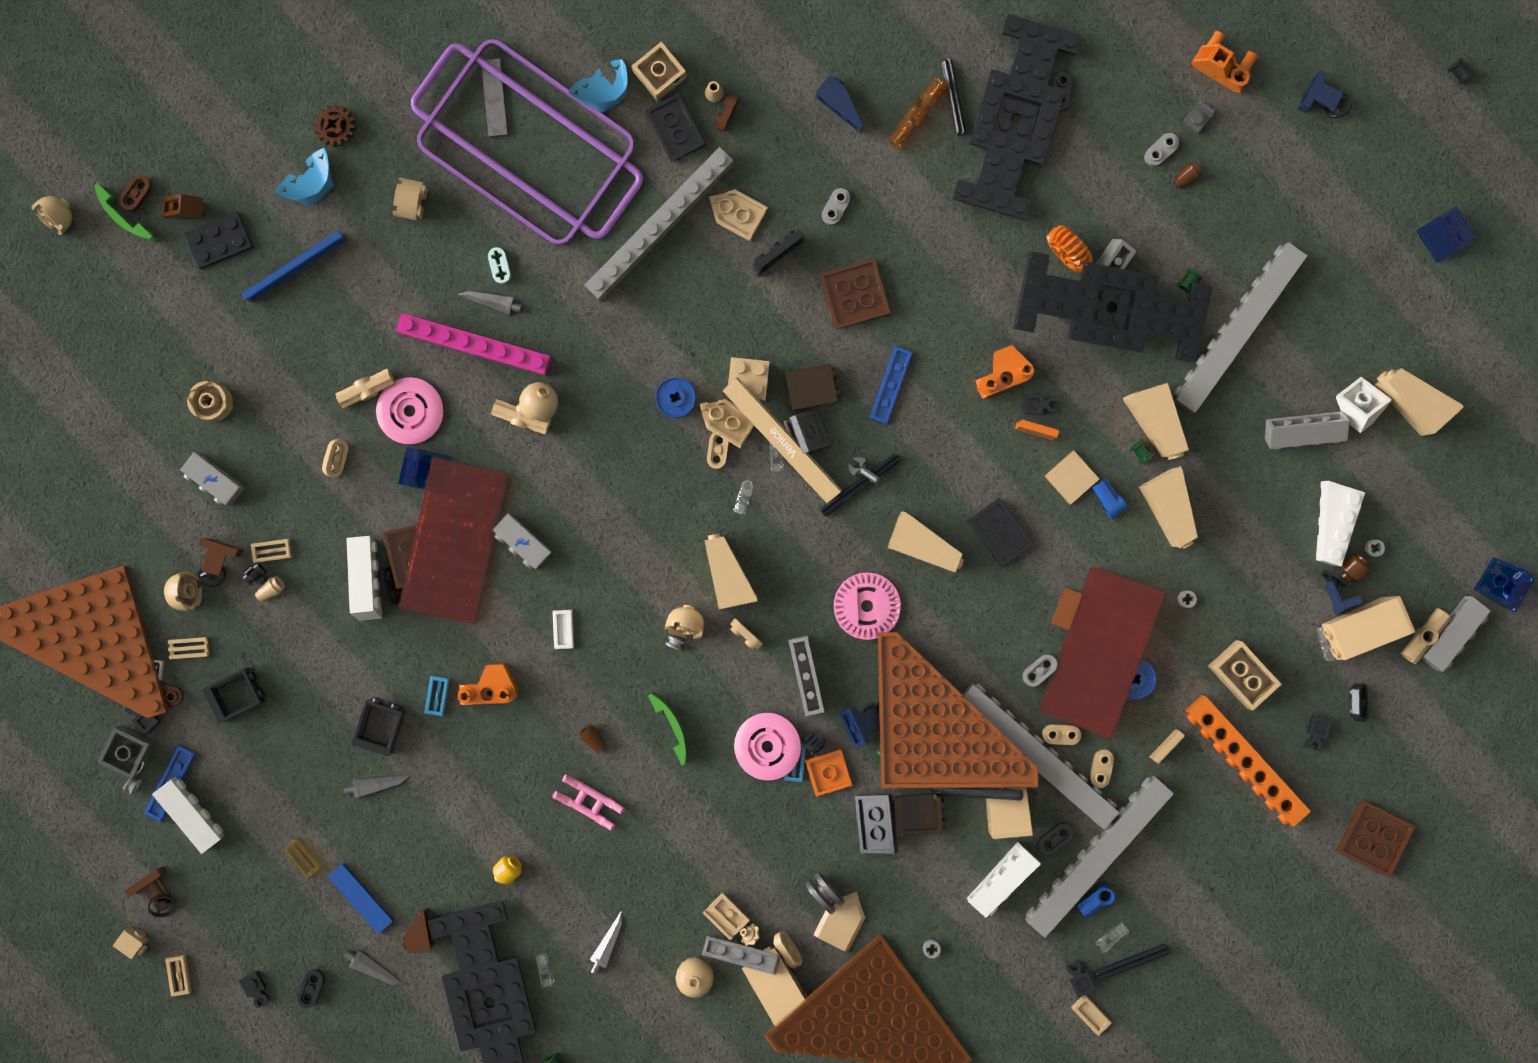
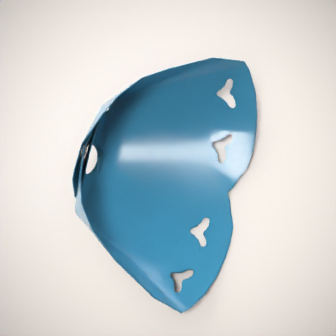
M622 59L611 62L613 67L620 65L618 70L615 69L617 78L613 86L604 76L601 77L602 72L599 68L593 77L583 78L576 82L569 89L568 93L600 112L608 111L627 97V70L625 63Z
M325 148L316 151L306 159L307 166H311L313 162L314 168H309L304 175L299 177L293 174L288 175L277 186L275 193L280 197L309 206L320 201L334 186ZM297 178L296 183H290V181H294Z

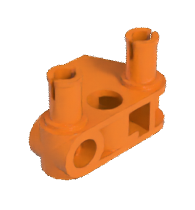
M1215 31L1208 44L1201 46L1191 64L1194 68L1233 92L1240 93L1251 77L1250 69L1258 59V56L1248 51L1241 64H1237L1234 53L1221 45L1225 35ZM1234 76H1238L1241 81L1237 82Z
M1013 345L998 350L994 353L993 374L976 380L977 390L983 399L1024 383L1034 375V367ZM1006 377L1007 382H1003L1002 378Z
M506 663L488 664L485 666L478 684L459 685L458 700L461 705L509 703L517 698L519 691ZM487 691H492V695H488Z

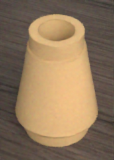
M712 81L705 89V96L710 102H718L723 98L724 90L716 81Z
M270 577L255 592V596L260 602H263L282 593L285 585L279 577Z

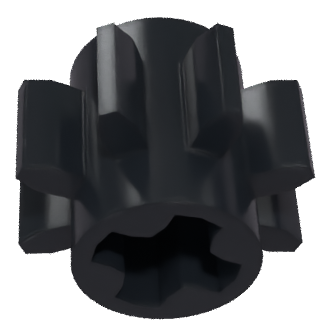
M252 562L248 563L242 568L245 571L242 577L252 586L255 583L261 585L267 579L264 576L267 572L266 569L258 562L255 564Z
M818 732L814 735L809 733L803 739L806 742L804 748L813 756L816 753L821 755L827 749L824 746L827 741Z

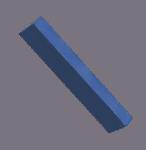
M897 346L894 347L869 419L888 424L913 352Z
M178 745L155 791L175 776L183 781L197 753L182 745ZM152 796L144 814L162 822L167 812L155 797Z
M344 863L328 876L332 883L378 934L394 921Z

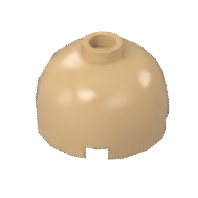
M46 196L37 200L31 206L32 210L37 209L39 212L36 214L37 217L51 230H53V226L59 230L57 233L59 235H62L72 223V213L69 209L71 206L63 198L59 200L54 196Z
M543 382L529 384L522 391L519 398L521 412L531 420L533 418L540 419L539 421L541 422L549 420L555 414L558 406V396L554 388Z
M182 572L170 577L164 587L167 603L172 608L181 611L193 610L195 606H199L203 597L202 586L199 589L196 580H199V578L192 572Z
M683 605V607L676 608L669 614L665 630L668 629V633L678 637L686 638L685 635H694L693 639H698L703 636L704 620L702 615L694 610L693 606Z
M688 958L677 969L676 984L680 992L685 996L691 998L702 997L708 993L713 985V969L708 962L700 958Z

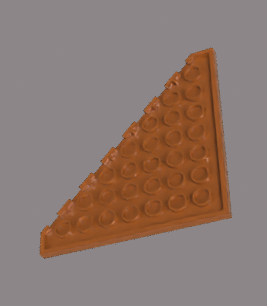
M126 566L111 569L0 606V641L146 718H152L169 712Z
M878 632L881 788L1038 787V767L898 632Z
M881 935L876 936L764 1035L775 1052L871 1063H969L972 1060Z

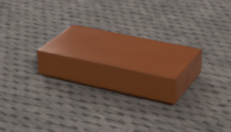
M1064 588L1051 624L1070 630L1083 594Z

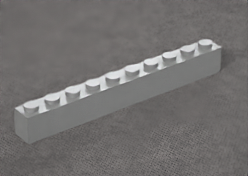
M719 147L585 284V287L601 301L734 166L733 160Z
M1288 242L1283 246L1280 245L1275 250V258L1272 262L1269 260L1262 269L1265 272L1261 277L1257 276L1251 284L1253 288L1250 293L1246 292L1240 300L1242 302L1240 307H1235L1230 313V321L1220 327L1218 330L1220 335L1216 340L1213 338L1208 344L1207 349L1209 350L1205 355L1202 354L1195 363L1197 364L1195 370H1190L1185 376L1186 382L1183 387L1179 386L1175 390L1173 401L1190 414L1196 413L1306 259L1307 255Z
M971 683L962 695L1038 767V773L1105 830L1119 814L1115 809L1117 805L1109 798L1107 800L1101 797L1102 792L1097 787L1093 786L1091 788L1087 785L1086 782L1088 780L1081 773L1076 775L1071 771L1074 767L1066 760L1061 762L1057 758L1059 754L1051 747L1046 749L1043 746L1044 741L1040 737L1030 735L1028 733L1030 729L1024 723L1018 724L1013 719L1016 716L1008 709L1004 712L999 707L1001 703L993 696L989 699L985 695L986 690L979 684L974 686Z
M1148 777L1141 784L1142 788L1138 793L1134 792L1128 800L1130 802L1125 807L1121 806L1117 810L1119 814L1100 835H1095L1092 838L1088 849H1083L1077 856L1078 860L1066 867L1063 877L1061 879L1057 878L1052 883L1053 888L1048 893L1045 892L1041 895L1039 904L1027 911L1025 920L1044 938L1174 794L1156 777Z

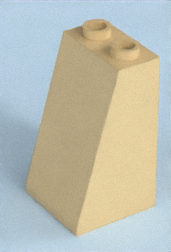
M1402 368L1398 370L1392 369L1388 373L1387 371L1383 372L1377 378L1378 382L1374 385L1392 399L1390 403L1421 436L1435 434L1464 407L1459 402Z
M1168 383L1123 397L1125 404L1161 458L1168 457V460L1184 456L1183 452L1189 449Z
M1181 466L1171 468L1139 486L1171 546L1187 548L1194 544L1193 540L1198 538Z
M900 512L887 547L888 549L951 572L961 569L964 561L961 558L962 553L908 513Z
M720 534L708 536L709 540L704 541L719 609L758 601L757 595L724 536L721 537Z
M1400 596L1378 598L1322 624L1323 634L1329 640L1331 653L1337 660H1347L1415 633Z
M1002 787L1023 790V800L1020 801L986 798L988 830L993 839L1032 836L1026 787Z
M770 946L763 951L781 956L776 975L743 967L742 970L773 1024L776 1025L808 996L789 966L785 964L779 950L776 948L772 949Z

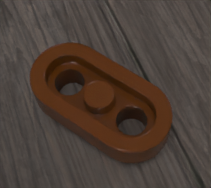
M733 93L731 96L727 95L723 104L725 109L722 114H718L715 121L718 130L725 132L740 96Z
M142 175L133 177L119 198L121 207L127 211H136L152 189L151 181ZM144 183L145 187L140 189V185ZM130 199H134V203L132 205H129Z
M160 682L166 705L175 706L183 701L184 693L181 688ZM171 693L175 695L174 700L170 698Z

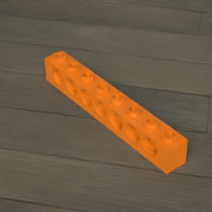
M1201 695L1185 710L1188 714L1186 716L1193 725L1197 723L1201 728L1199 732L1207 740L1210 738L1214 742L1212 746L1220 754L1223 752L1227 756L1225 760L1232 768L1236 766L1239 769V776L1245 782L1249 781L1253 785L1251 789L1259 797L1262 795L1266 799L1264 803L1272 811L1275 809L1280 814L1277 817L1284 825L1289 824L1294 827L1311 812L1206 696ZM1209 714L1211 720L1209 723L1204 724L1203 717ZM1222 728L1224 734L1221 738H1217L1216 732ZM1232 743H1236L1237 746L1234 752L1229 751V746ZM1248 757L1250 762L1244 767L1242 761ZM1261 771L1263 776L1261 780L1256 781L1255 776ZM1275 786V793L1269 795V788ZM1288 800V807L1282 809L1283 801Z

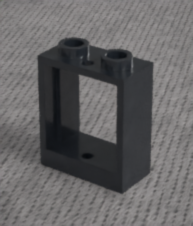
M249 667L241 669L202 689L219 724L266 702L264 698L265 692L258 686L256 682L257 676ZM244 675L256 701L229 714L217 688Z
M372 697V699L365 700L351 745L390 756L393 753L406 710L401 709V705L395 703L388 705L383 703L384 700ZM372 707L397 714L388 745L363 737Z

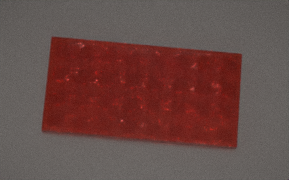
M432 457L398 609L475 624L495 538L493 529L498 525L509 477L508 474Z
M1091 567L1069 630H1067L1057 657V668L1050 676L1038 711L1112 739L1166 593Z

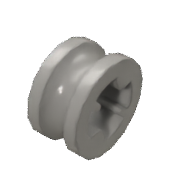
M1370 540L1365 545V551L1371 557H1379L1384 553L1385 546L1380 540ZM1378 544L1377 548H1379V551L1372 552L1373 548H1371V545Z
M1185 590L1178 595V603L1182 607L1190 608L1196 604L1197 597L1194 592ZM1186 594H1189V597H1192V601H1189L1186 605V602L1182 599L1186 597Z
M669 635V642H666V645L681 651V645L685 642Z
M129 778L123 790H129V794H134L141 785L142 780Z
M930 939L923 944L924 954L928 958L939 956L941 948L936 940ZM930 944H934L935 948L937 947V950H934L932 954L929 950L926 951Z

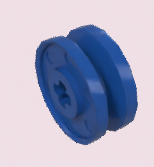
M674 377L666 379L659 385L655 399L656 405L664 415L676 419L682 418L692 411L696 396L689 382L682 378ZM678 393L681 400L673 403V399L670 397Z
M1137 658L1126 659L1115 668L1113 674L1114 686L1125 697L1141 699L1149 695L1155 688L1156 673L1152 666L1144 660ZM1132 675H1138L1136 678L1138 680L1137 683L1131 682L1133 679Z

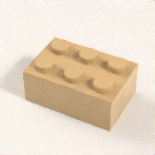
M1235 640L1208 665L1247 709L1252 711L1282 685L1242 641Z

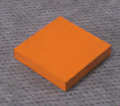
M1026 420L1017 422L1015 430L1050 440L1057 438L1059 434L1057 429Z
M842 749L805 759L816 797L853 786Z

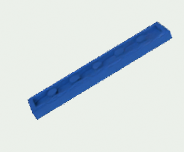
M335 232L243 292L242 296L249 302L255 301L345 242L346 238L341 232Z

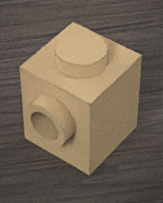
M130 926L122 932L113 947L130 959H133L136 956H141L148 948L146 944L149 939L145 937L146 934L143 931L135 930Z

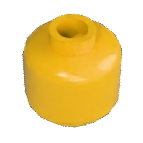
M514 856L502 857L493 867L494 879L498 883L505 885L512 884L522 872L521 863Z

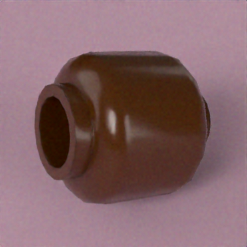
M1359 553L1357 555L1351 554L1340 566L1343 571L1341 575L1348 582L1351 580L1359 582L1369 573L1370 563Z

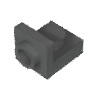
M1200 100L1182 123L1197 134L1213 116L1215 111L1211 104Z

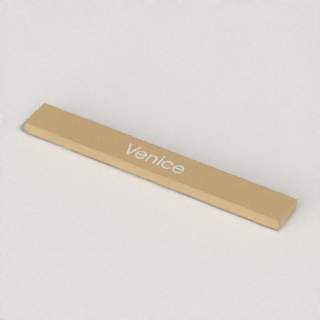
M738 377L724 388L723 392L826 503L841 492L842 489L808 453H802L801 447L795 438Z

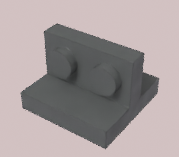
M817 409L794 415L784 421L786 430L799 443L803 454L830 445Z

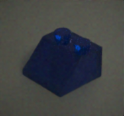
M1457 206L1445 211L1416 230L1436 263L1477 239Z
M407 446L398 484L443 494L451 456Z
M1493 557L1475 586L1474 591L1497 605L1516 612L1535 578L1529 571Z

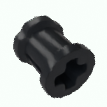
M1462 58L1458 59L1447 69L1448 72H1452L1459 79L1458 82L1460 84L1474 73L1473 70H1470L1462 62Z

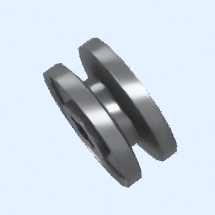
M817 872L815 878L818 884L816 885L808 880L805 885L819 904L832 915L836 912L832 902L834 901L842 906L845 904V901L834 886L820 872Z

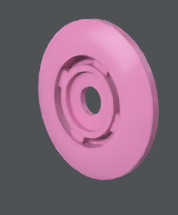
M409 377L394 381V385L383 390L377 402L376 415L381 429L392 440L402 444H418L428 440L437 432L443 420L444 408L439 393L428 382L418 378ZM417 393L425 399L428 408H425L423 402L416 397ZM408 405L414 406L416 410L415 414L411 417L406 416L404 413V409ZM392 414L395 415L399 423L404 425L403 429L394 422Z
M865 572L849 577L841 584L834 599V614L837 622L845 632L859 639L878 638V632H889L897 623L901 611L900 597L894 585L885 577L875 573ZM862 587H872L876 589L875 592L862 591L860 593L857 590ZM865 600L873 603V608L869 612H865L861 608V604ZM874 619L877 620L876 623L871 624V625H863V624L858 623L859 620H862V621H872V620H874Z
M761 713L747 719L739 728L735 738V754L740 766L749 775L761 780H775L787 775L796 766L801 754V740L795 726L785 717L775 713ZM761 728H766V730L764 732L759 733L754 738V740L751 739L752 735L757 730ZM764 741L772 742L773 750L771 752H765L762 749ZM781 753L785 754L780 762L770 765V762L779 758Z

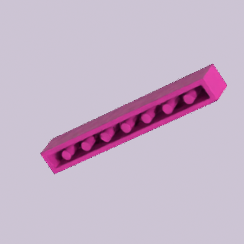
M401 313L396 332L405 336L543 376L548 375L552 358L545 354Z

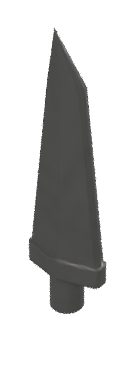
M470 290L457 294L502 312L505 315L510 316L511 311H522V305L514 303V297Z
M410 775L354 779L353 786L344 787L345 795L354 793L355 799L400 785Z
M622 911L590 958L594 962L591 972L596 975L601 967L607 969L611 954L622 927Z
M348 950L345 953L344 958L351 961L349 968L390 985L404 984L362 951L358 950L356 955Z

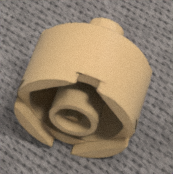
M400 177L399 181L402 184H397L393 205L397 206V211L393 210V216L416 221L418 218L422 219L424 207H422L421 203L422 199L426 200L428 189L424 186V182Z
M203 381L194 385L190 390V395L187 399L188 408L194 416L213 422L220 421L226 418L233 410L232 395L221 384Z

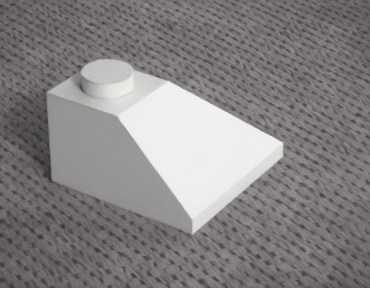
M1362 377L1336 396L1341 411L1349 419V425L1360 433L1374 423L1392 400Z

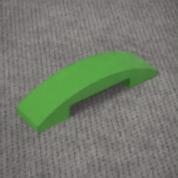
M98 183L94 185L101 205L117 224L143 239L154 242L159 240L146 226L140 223L136 226L131 224L113 206L118 199L104 186Z
M651 693L648 697L656 713L664 710L679 741V744L675 745L673 749L681 765L686 763L687 746L683 728L670 706L658 695Z

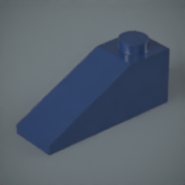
M829 75L816 91L815 98L860 133L863 124L844 86V82L836 76L832 77Z

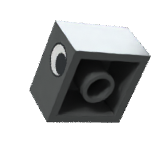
M123 725L114 727L97 763L130 779L140 777L157 741Z

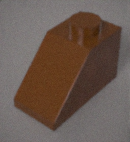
M185 194L163 198L162 217L200 218L204 212L203 198Z
M424 908L418 914L404 934L403 947L404 949L407 948L408 954L431 950L434 946L428 925L429 914L427 908Z

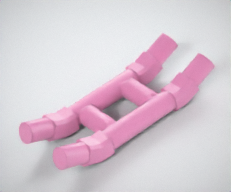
M564 775L562 781L580 790L575 800L557 791L554 793L553 798L613 831L616 825L606 817L598 814L603 804L619 814H622L625 808L615 800L603 795L580 780ZM587 794L597 799L592 810L582 805Z

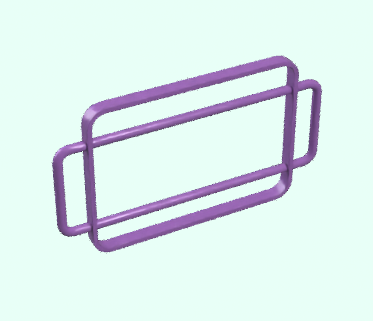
M489 39L484 41L475 52L460 43H454L447 47L411 99L413 112L426 121L417 135L419 148L431 159L552 244H567L578 230L593 239L605 237L643 183L642 172L628 161L634 150V142L632 136L625 129L595 108L570 95L567 88L498 40ZM492 46L501 48L624 135L630 142L626 154L623 157L484 60L481 57L483 52ZM455 51H459L470 58V60L430 115L419 107V100L450 56ZM476 63L618 163L579 220L437 120L442 110ZM430 127H435L571 223L574 227L568 236L561 240L551 238L425 149L423 139ZM624 167L635 175L636 180L600 231H594L585 225L584 221Z

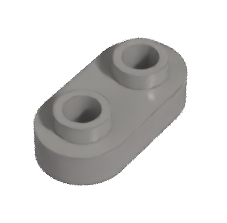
M1173 133L1164 134L1145 152V162L1150 166L1160 165L1178 148V137ZM1168 139L1171 140L1172 145H1168L1166 141ZM1157 153L1158 158H1154L1152 154Z
M838 188L830 196L822 211V219L827 225H835L840 221L850 202V194L847 190ZM843 195L844 200L839 201L837 196ZM834 212L835 216L831 218L828 216V213Z
M1042 655L1024 670L1022 675L1023 681L1032 687L1039 685L1056 670L1057 660L1051 655ZM1046 660L1050 662V666L1047 668L1043 665ZM1034 673L1035 679L1030 680L1029 674Z

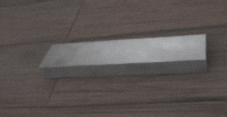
M500 58L486 60L502 72ZM482 68L488 136H508L503 82Z
M707 936L702 955L773 975H776L781 957L774 953Z

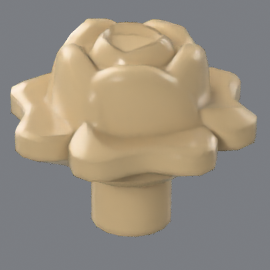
M755 924L746 925L740 932L742 936L741 943L747 947L755 945L759 940V927H756Z

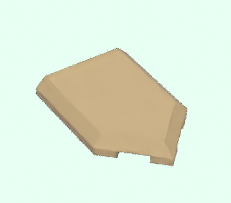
M735 189L709 197L716 223L751 241L768 207Z
M726 399L712 403H700L707 429L741 448L755 425L735 404Z
M857 892L843 896L845 904L842 906L834 901L832 902L836 912L831 915L825 911L814 936L845 952L849 951L865 919Z

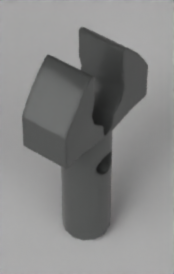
M853 458L859 463L861 468H854L848 464L850 473L856 478L862 474L875 484L880 482V477L867 469L866 465L868 462L864 458Z

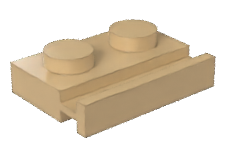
M723 892L703 911V914L729 940L750 921V918Z

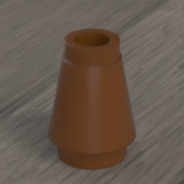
M1195 162L1188 163L1172 181L1178 189H1181L1200 179V175L1203 172Z
M589 724L579 732L580 739L597 753L606 747L596 726L593 727Z

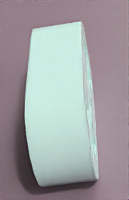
M492 248L488 253V259L493 278L499 284H506L511 279L506 253L501 248ZM495 252L502 254V257L499 258L501 264H498L496 259H492L495 256ZM500 267H502V271L504 273H507V275L504 276V280H501L500 277H497V275L500 274Z

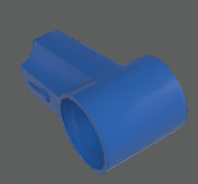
M1107 478L1092 487L1103 504V510L1111 520L1128 509L1125 501L1120 495L1116 494Z
M1099 884L1092 893L1076 903V905L1087 919L1103 906L1112 904L1115 895L1109 885ZM1103 891H1109V895L1106 898L1100 897Z

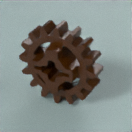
M334 104L333 109H331L329 105H326V111L320 109L321 115H315L318 122H313V125L317 127L314 133L319 134L317 138L327 146L331 144L335 148L338 143L343 147V141L350 143L348 137L355 136L351 131L356 130V127L352 125L356 120L351 117L352 113L350 111L346 112L345 107L342 106L339 109Z

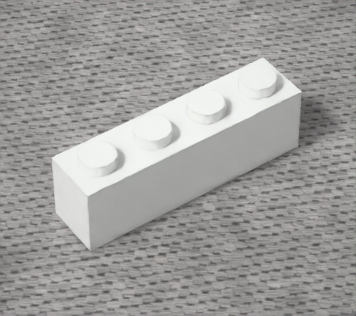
M175 776L152 795L202 854L224 836L222 834L223 830L219 824H214L210 819V813L205 808L202 809L196 796L192 793L190 794L185 789V783Z

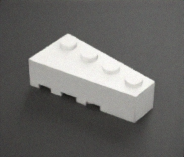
M1321 481L1322 490L1316 560L1332 566H1342L1365 492L1331 481Z
M371 536L347 538L350 614L359 621L382 619L380 584L378 580L379 565L376 560L378 545Z
M1017 842L967 897L968 902L984 917L993 915L998 909L997 906L1005 901L1041 863L1024 846Z

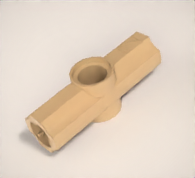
M385 369L371 377L367 376L355 381L354 385L336 393V398L341 407L345 409L361 400L366 401L371 399V397H375L378 392L394 385L395 380L389 369Z
M496 400L492 408L491 415L507 420L513 425L524 429L528 428L546 435L551 424V419L543 422L539 421L540 419H528L521 412L518 405L513 406L501 400Z
M1436 608L1424 625L1415 631L1414 637L1401 652L1403 657L1416 664L1428 648L1438 641L1439 634L1452 618L1446 612ZM1427 631L1429 638L1425 641L1423 635Z

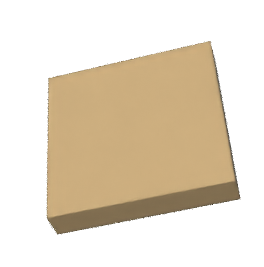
M1074 450L1044 476L1070 505L1099 480L1096 474Z

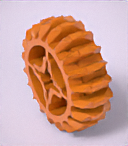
M1058 225L1048 234L1047 242L1049 247L1052 248L1053 252L1070 270L1081 273L1084 262H1093L1092 255L1087 246L1074 231H1071L1066 226Z

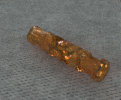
M934 77L932 79L933 83L918 97L914 106L909 109L897 124L898 128L894 133L887 137V140L896 148L901 149V144L904 140L912 135L925 115L936 104L939 95L946 91L947 86L938 78ZM911 117L916 119L914 123L911 122Z

